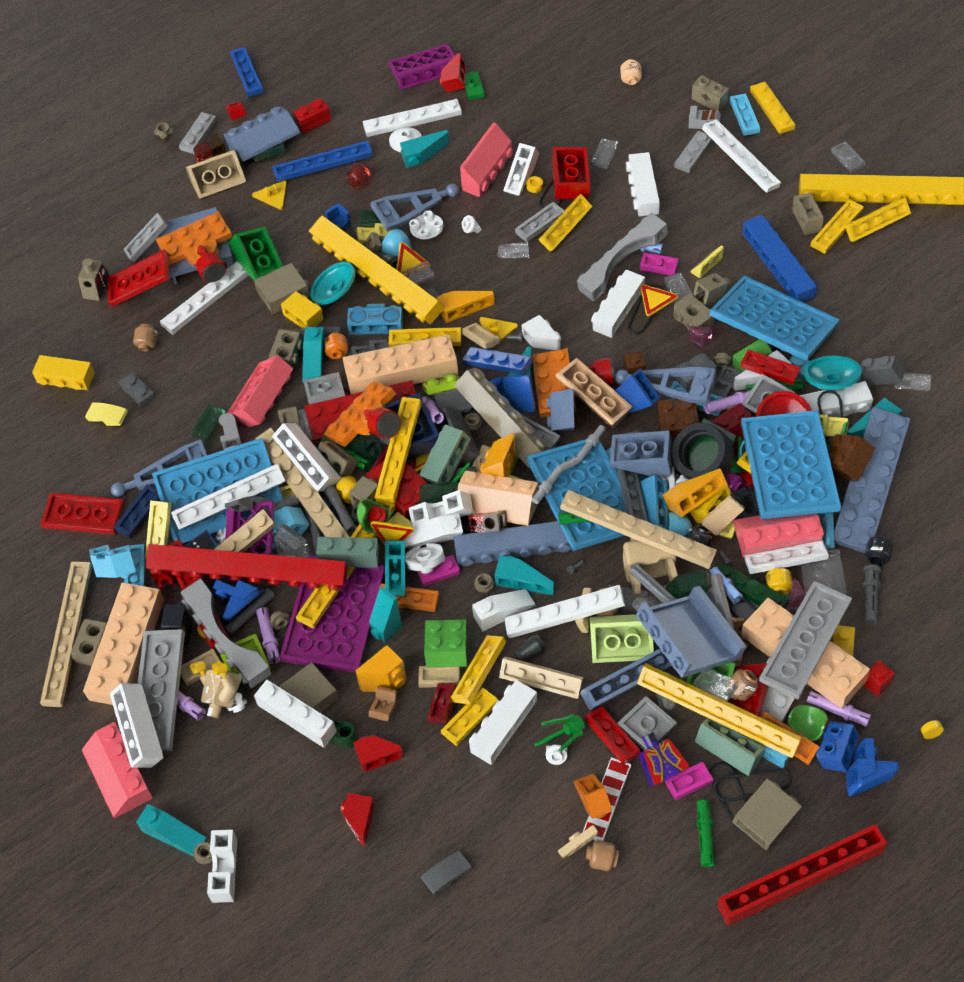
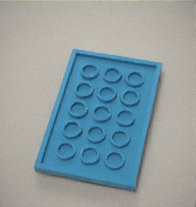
M745 275L717 302L709 314L719 321H723L805 361L814 354L838 326L840 321L836 317Z
M818 410L741 418V427L761 520L838 512L841 510Z
M260 438L154 472L152 476L160 501L172 503V512L271 467V463L263 439ZM279 486L256 495V497L267 499V502L273 501L275 504L283 499ZM227 509L180 531L172 514H170L169 528L173 540L177 541L180 539L181 543L185 544L192 541L206 529L210 535L218 533L219 530L226 528ZM251 510L243 511V519L249 517L253 512Z
M586 439L527 456V462L539 486L543 481L547 480L558 465L576 457L586 444ZM600 441L589 451L581 463L563 471L553 483L551 491L544 495L558 523L559 512H567L560 509V506L568 490L612 508L618 507L619 511L625 513L618 474L615 468L610 467V459ZM594 522L560 525L573 551L625 536Z

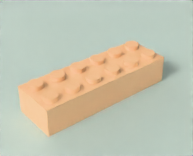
M449 334L342 357L351 395L364 392L366 387L373 382L389 386L412 380L413 384L426 382V379L444 378V375L450 373L459 375L457 359Z
M121 583L83 690L89 701L113 705L110 693L121 683L136 684L139 676L144 631H154L165 600L160 589Z
M767 598L743 624L741 637L771 658L794 615L770 598ZM830 641L807 684L843 709L867 681L870 669Z

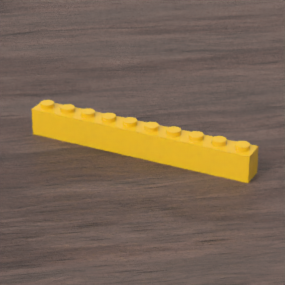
M800 174L799 195L811 192L814 200L820 202H847L850 199L860 203H892L906 197L907 203L964 205V177Z
M321 216L310 228L309 232L313 235L311 239L318 245L322 243V247L329 253L334 252V256L342 262L344 260L357 269V273L362 278H369L368 281L374 287H377V285L381 287V292L386 296L390 294L392 300L398 305L402 303L404 305L403 308L410 314L412 312L416 313V318L421 322L426 321L431 325L445 309L437 299L324 216Z

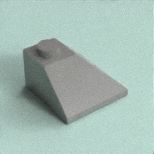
M761 374L742 405L756 413L759 404L768 395L779 391L795 392Z

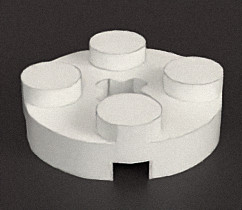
M427 543V547L420 548L419 545L410 549L405 555L407 568L409 570L421 571L422 573L431 572L433 567L445 561L441 545Z

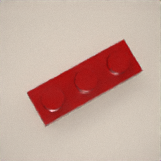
M748 349L740 365V368L763 374L790 385H794L800 372L799 366Z
M603 706L585 716V721L623 765L639 757L640 749Z

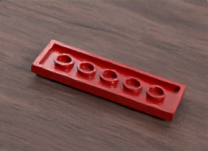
M410 380L387 386L396 392L387 404L400 400L402 397L416 394L413 381ZM363 392L305 405L313 442L321 441L322 438L326 437L324 433L329 425L334 423L341 413L353 404L354 399Z

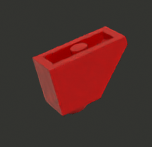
M460 53L456 54L441 71L440 84L447 93L465 88L466 62Z
M374 735L362 737L357 742H354L355 750L364 773L403 758L400 745Z
M347 793L346 800H343L341 804V813H343L346 823L360 844L366 845L375 807L373 797Z

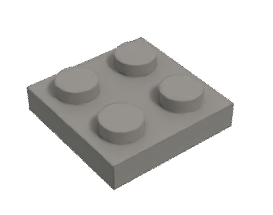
M339 372L303 381L309 405L345 396Z
M647 696L617 723L628 737L643 750L648 749L642 739L643 736L654 732L658 742H660L677 726V722Z

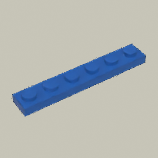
M364 141L272 166L276 181L281 182L373 157L369 142Z

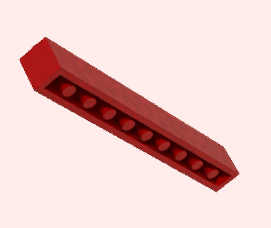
M153 544L148 546L146 568L152 570V574L163 575L164 572H171L172 576L180 577L183 576V573L191 574L190 577L202 578L203 575H208L210 579L214 580L230 577L229 580L235 582L249 579L250 583L261 584V580L269 581L271 585H281V582H286L288 586L292 587L308 584V588L320 589V586H328L329 590L340 591V587L346 588L348 564L345 561Z

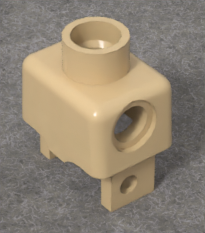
M631 537V541L624 543L623 564L627 582H631L634 595L640 594L641 583L629 573L630 568L634 564H638L653 578L668 575L671 588L677 587L678 574L675 568V555Z

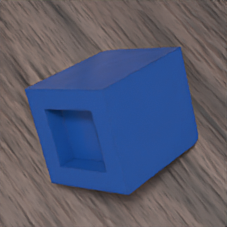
M339 203L325 211L326 219L344 231L351 227L349 212Z

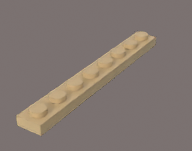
M269 428L255 439H263L269 459L274 465L278 464L285 481L324 536L350 538L312 484L272 437L274 431Z
M570 490L567 491L560 506V509L707 569L710 568L717 551L714 548Z
M71 562L40 704L42 706H63L73 659L70 653L78 635L92 570L90 562Z

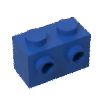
M829 722L827 729L823 733L821 747L817 750V759L823 769L848 772L859 739V734L854 725Z

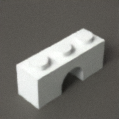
M458 490L442 496V502H424L409 507L412 525L440 516L459 513L460 517L474 513L470 494Z
M233 830L211 831L210 844L213 869L208 874L207 894L212 903L234 902L237 837Z

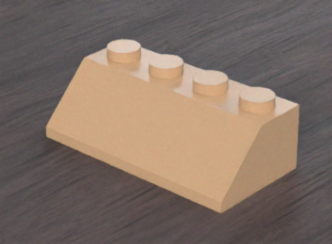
M578 358L574 359L556 374L559 382L567 389H573V394L613 429L623 421L633 407Z
M465 471L458 484V490L470 494L474 513L467 516L484 518V515L490 512L506 510L507 522L528 526L538 505L532 501V498L539 490L538 482Z

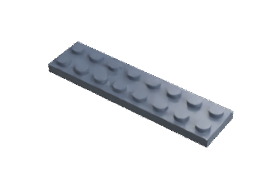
M875 407L872 408L863 439L876 449L859 481H849L834 529L835 544L865 553L868 540L876 535L910 418Z

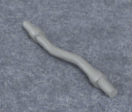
M600 425L593 434L589 435L586 439V444L576 457L558 465L547 480L540 484L538 492L532 498L535 504H538L544 495L551 491L553 483L563 471L581 463L589 451L599 443V438L606 430L604 426Z

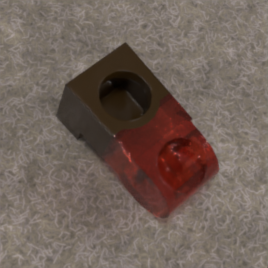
M217 133L211 136V140L203 144H197L193 149L197 162L226 153L224 142Z
M506 510L476 513L468 516L471 532H500L508 528Z

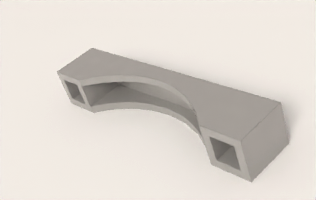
M653 213L644 217L640 224L632 228L623 239H620L586 273L580 275L577 280L579 291L593 302L606 291L607 282L615 266L630 253L644 247L657 245L668 234L667 224Z
M201 578L181 591L183 597L181 603L185 605L187 611L189 609L192 610L194 613L192 617L198 625L202 624L205 629L203 631L209 640L214 639L216 642L214 646L221 655L224 653L227 656L226 662L232 670L234 668L237 669L239 672L237 675L242 676L241 682L244 685L247 683L250 688H253L271 675L269 666L258 652L247 650L234 644L220 631L215 622V601L213 595Z

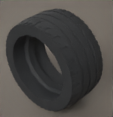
M695 423L685 427V429L679 432L672 445L673 463L678 471L688 479L696 478L717 469H721L723 475H726L733 463L734 450L730 439L723 431L711 424ZM705 436L714 437L717 440L719 449L713 464L700 471L691 469L687 458L692 444Z

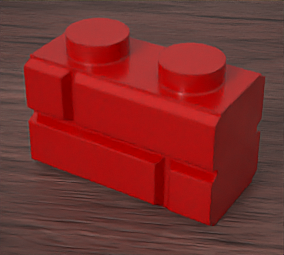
M322 98L293 111L295 124L302 134L331 121L329 107Z

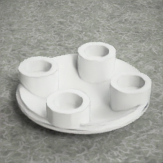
M425 211L422 215L409 222L411 234L419 239L436 237L444 227L443 220L433 214L432 211Z

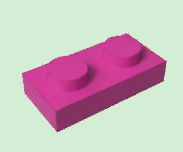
M644 252L640 270L675 276L678 258Z
M450 555L445 557L444 562L433 567L431 572L422 573L417 571L423 587L459 575L460 569L454 556Z
M703 762L665 780V784L675 801L713 783V778Z

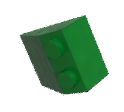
M265 226L237 233L229 242L235 259L253 281L283 267Z

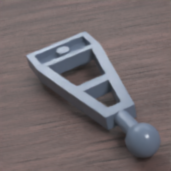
M449 184L445 190L439 192L436 189L386 196L372 201L371 208L386 231H390L405 225L425 211L440 204L443 197L457 196L459 194V187L456 184ZM429 197L433 198L432 200L423 205L419 200ZM411 201L416 209L401 218L391 205Z
M705 367L643 370L647 378H662L660 385L651 383L657 393L698 404H708L717 373L715 368ZM619 370L615 374V380L617 383L623 384L632 374H629L626 370ZM694 376L690 393L668 388L671 377Z
M201 439L182 446L134 474L135 480L124 484L120 482L114 483L111 487V493L115 497H122L127 490L138 487L139 491L143 490L146 485L156 487L154 479L142 480L154 472L163 470L165 466L186 454L189 461L207 456Z

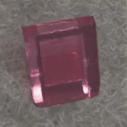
M691 326L689 340L705 347L711 340L712 328Z
M797 579L792 580L789 609L800 606L805 597V593Z

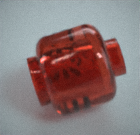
M354 163L346 174L347 183L356 189L363 188L371 177V172L368 170L369 167L364 163Z

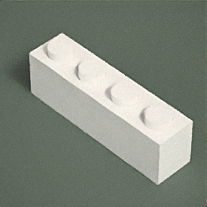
M649 152L629 154V162H626V171L630 172L628 174L629 185L632 184L631 196L635 197L633 199L634 210H637L638 216H647L650 213L654 215L659 214V198Z
M625 270L622 275H619L616 285L609 290L606 300L601 302L599 311L595 312L592 316L593 331L610 338L614 336L640 296L641 285H645L644 276L629 270Z
M866 381L855 383L846 389L835 390L841 397L844 417L853 413H863L871 410L873 397ZM826 390L799 396L806 400L812 411L818 410L819 413L817 400L819 395ZM832 393L824 394L820 399L823 415L840 417L838 397Z
M283 423L272 436L316 491H325L327 487L334 486L341 479L296 423Z
M268 680L264 682L254 695L259 707L325 748L337 732L332 720Z
M515 680L513 685H509L504 692L502 700H498L495 703L492 714L483 720L479 732L471 736L469 740L471 753L492 765L536 704L537 692L518 680Z
M121 683L110 693L131 768H152L164 757L142 684Z

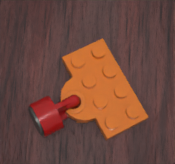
M218 211L156 239V242L161 251L165 249L168 252L169 266L186 259L189 264L196 266L201 278L205 282L212 283L220 280L226 273V266L218 255L219 249L217 244L233 236Z
M568 348L532 355L540 418L551 416V409H547V397H550V393L567 390L557 380L556 374L570 363ZM610 357L594 360V365L587 366L607 385L610 386L616 383L613 363ZM573 394L574 412H576V411H577L576 401H575V395Z
M377 382L369 384L365 391L354 399L353 404L344 410L334 423L329 425L324 435L327 439L344 447L357 434L370 435L372 433L384 439L394 437L400 429V417L396 412L384 406L393 398L396 392L392 388Z

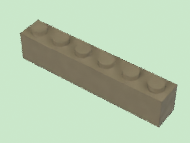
M477 368L469 369L456 382L455 388L501 438L509 434H515V453L528 468L530 466L527 462V456L550 450L546 441L534 432V428L523 420L522 415L513 409L508 399L497 391L496 386L484 377V373Z

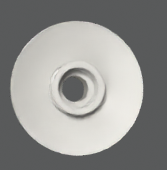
M403 127L395 130L390 135L389 143L394 150L401 152L400 142L422 137V135L414 128Z

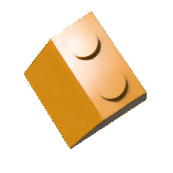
M509 434L493 442L491 449H488L486 452V461L481 464L479 473L509 477L516 460L515 434Z
M387 645L356 670L359 687L363 692H376L378 686L395 690L402 687L407 680L403 660Z

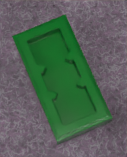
M478 71L466 73L465 89L469 100L485 97Z

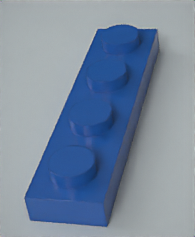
M245 47L230 51L231 58L248 97L264 93Z
M470 347L462 359L464 365L521 375L526 373L533 362L530 356Z

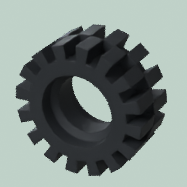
M744 487L730 494L741 505L743 498H747L751 504L749 512L743 510L734 520L760 515L754 488Z

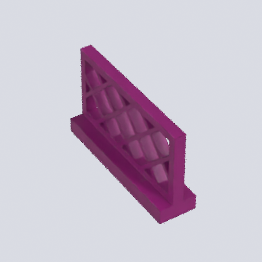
M445 44L388 61V65L398 81L399 88L402 90L440 78L442 69L452 60L455 54L449 45Z
M273 501L254 503L253 509H249L253 513L246 521L243 519V511L236 512L227 508L225 540L264 508H268V515L274 522L275 503ZM274 528L260 538L253 547H249L251 550L248 553L259 554L257 552L258 548L265 543L266 551L263 554L272 555ZM223 577V579L231 584L236 583L235 581H230V577Z

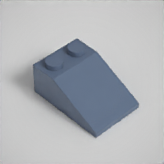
M573 389L550 393V397H547V409H551V416H547V427H551L553 432L574 431Z
M670 431L612 435L610 467L648 476L671 475L673 443Z

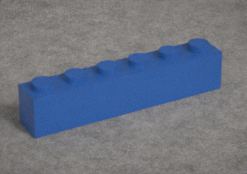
M763 215L745 221L742 234L786 293L803 303L814 299L817 290L816 282L809 277L807 270L802 268L797 257L793 256L789 251L788 245L783 243L778 232H775L771 227L770 222Z

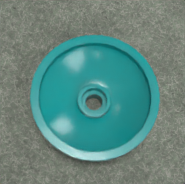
M339 262L327 268L313 283L310 291L311 299L318 305L331 304L347 294L354 283L355 268L348 262Z
M844 356L819 357L810 361L804 369V377L811 385L819 389L831 391L851 387L860 380L862 375L861 366L853 359Z

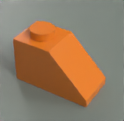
M594 774L573 781L586 812L592 819L602 818L612 811L606 789Z

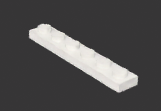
M455 99L363 121V126L367 137L395 131L403 127H412L462 115L458 100Z
M717 119L703 125L702 130L766 193L779 188L781 182Z
M238 261L226 269L225 275L220 280L208 283L160 321L161 326L173 335L249 274Z
M278 464L172 511L171 514L180 531L226 510L225 503L259 495L285 483V479Z
M620 585L505 617L507 636L513 638L623 607L625 603Z

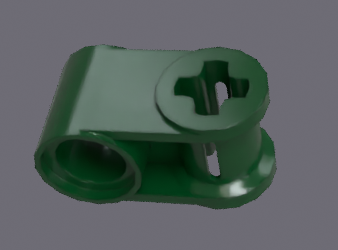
M327 717L334 722L337 731L328 744L345 748L353 747L354 742H357L358 739L353 725L349 722ZM351 733L349 736L343 737L344 734Z

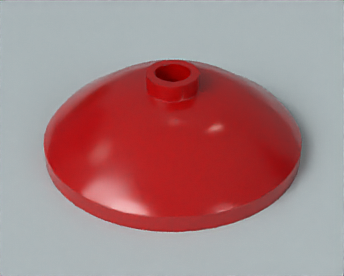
M779 391L768 395L762 400L757 408L755 417L812 410L806 400L798 394Z

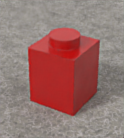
M878 660L870 668L868 679L864 686L875 696L879 697L892 684L895 673Z

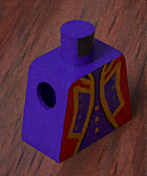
M654 732L642 737L648 749L640 752L639 757L649 786H656L690 767L671 740L665 739L658 742Z

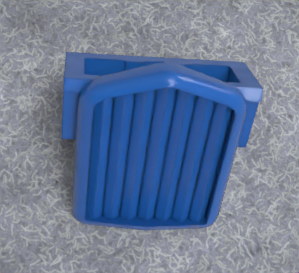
M216 580L210 589L214 598L221 601L227 599L220 617L221 622L232 621L231 618L265 591L260 587L256 588L239 580L234 586Z
M865 738L854 751V763L846 772L847 793L849 796H855L887 782L894 777L899 769L898 762L875 761L877 758V747L874 746V739Z

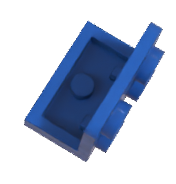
M529 375L496 377L489 381L496 386L497 391L502 396L508 399L509 404L514 410H517L519 413L533 412L535 410L532 383Z

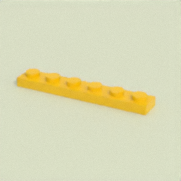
M402 397L398 410L401 425L398 433L390 439L374 497L376 501L395 503L422 404L420 399Z

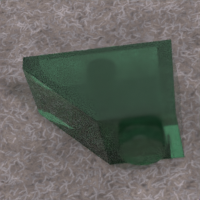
M704 569L676 576L665 589L676 599L689 596L693 587L700 586L706 592L712 587L708 570Z

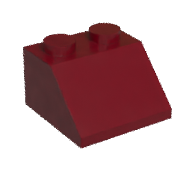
M739 403L710 422L737 437H742L743 442L741 418L753 416ZM738 438L733 445L734 458L738 456Z

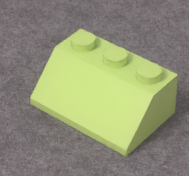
M636 614L590 617L593 663L637 661L654 652L653 638L638 620Z

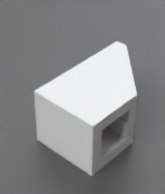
M540 315L522 324L523 337L533 348L560 350L561 336Z

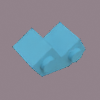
M285 506L274 512V523L276 526L273 531V549L279 545L284 537L300 538L310 524L301 508ZM263 543L260 548L266 549V544Z
M109 545L89 550L96 577L127 578L136 572L129 545L110 550Z

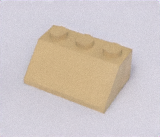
M235 150L185 167L199 199L246 182Z

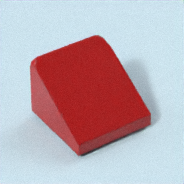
M240 101L225 106L231 120L246 116L244 106Z

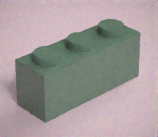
M445 425L439 433V437L419 475L427 482L445 489L471 438L465 432Z
M318 537L316 556L317 559L345 561L348 567L378 568V538Z
M709 718L701 723L695 739L697 744L748 776L759 766L766 748L755 740Z

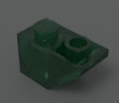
M357 434L346 446L348 450L356 451L359 456L370 460L373 465L385 450L371 434Z

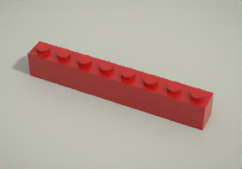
M872 825L719 897L717 908L727 926H730L884 853L887 841L877 825Z

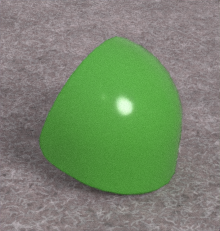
M362 499L357 507L358 521L364 531L374 533L375 531L367 518L369 510L374 506L384 508L387 515L384 523L388 522L391 511L376 501Z
M800 705L791 710L788 726L810 741H815L823 734L828 718L826 713L817 707Z

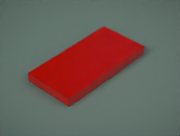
M164 249L109 276L108 304L113 307L169 280L168 252Z
M50 493L40 525L42 528L115 535L114 526L120 520L125 502L123 499Z

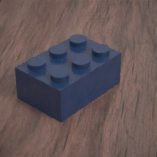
M419 393L406 397L420 399L422 402L406 461L430 453L439 437V433ZM402 399L386 404L384 407L398 414Z

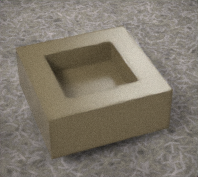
M371 232L364 246L375 255L381 248V242L378 233Z
M296 406L278 409L281 425L283 423H296L300 425Z

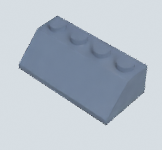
M280 106L272 108L266 114L258 115L252 121L244 122L237 128L230 129L223 135L229 150H235L237 157L241 161H245L299 134L300 131L288 111Z

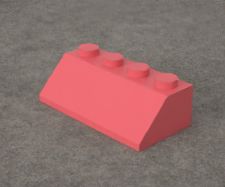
M494 122L460 166L462 191L478 197L487 191L491 181L495 180L499 170L503 169L505 162L513 154L512 141Z
M278 355L260 362L228 411V413L235 417L236 423L247 427L262 424L265 420L264 415L274 405V399L281 394L282 386L291 378L290 374L293 368Z
M817 514L762 520L759 515L733 520L742 557L749 554L821 541L824 536Z
M113 722L95 731L83 747L82 752L115 819L153 799L139 769L131 768L122 734L116 723Z

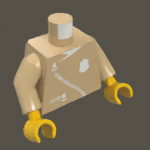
M198 661L190 665L192 673H200L201 676L199 678L204 685L201 701L210 704L207 716L219 719L222 707H232L242 676L227 672V665L222 662L212 664V670H207V672H205V662Z

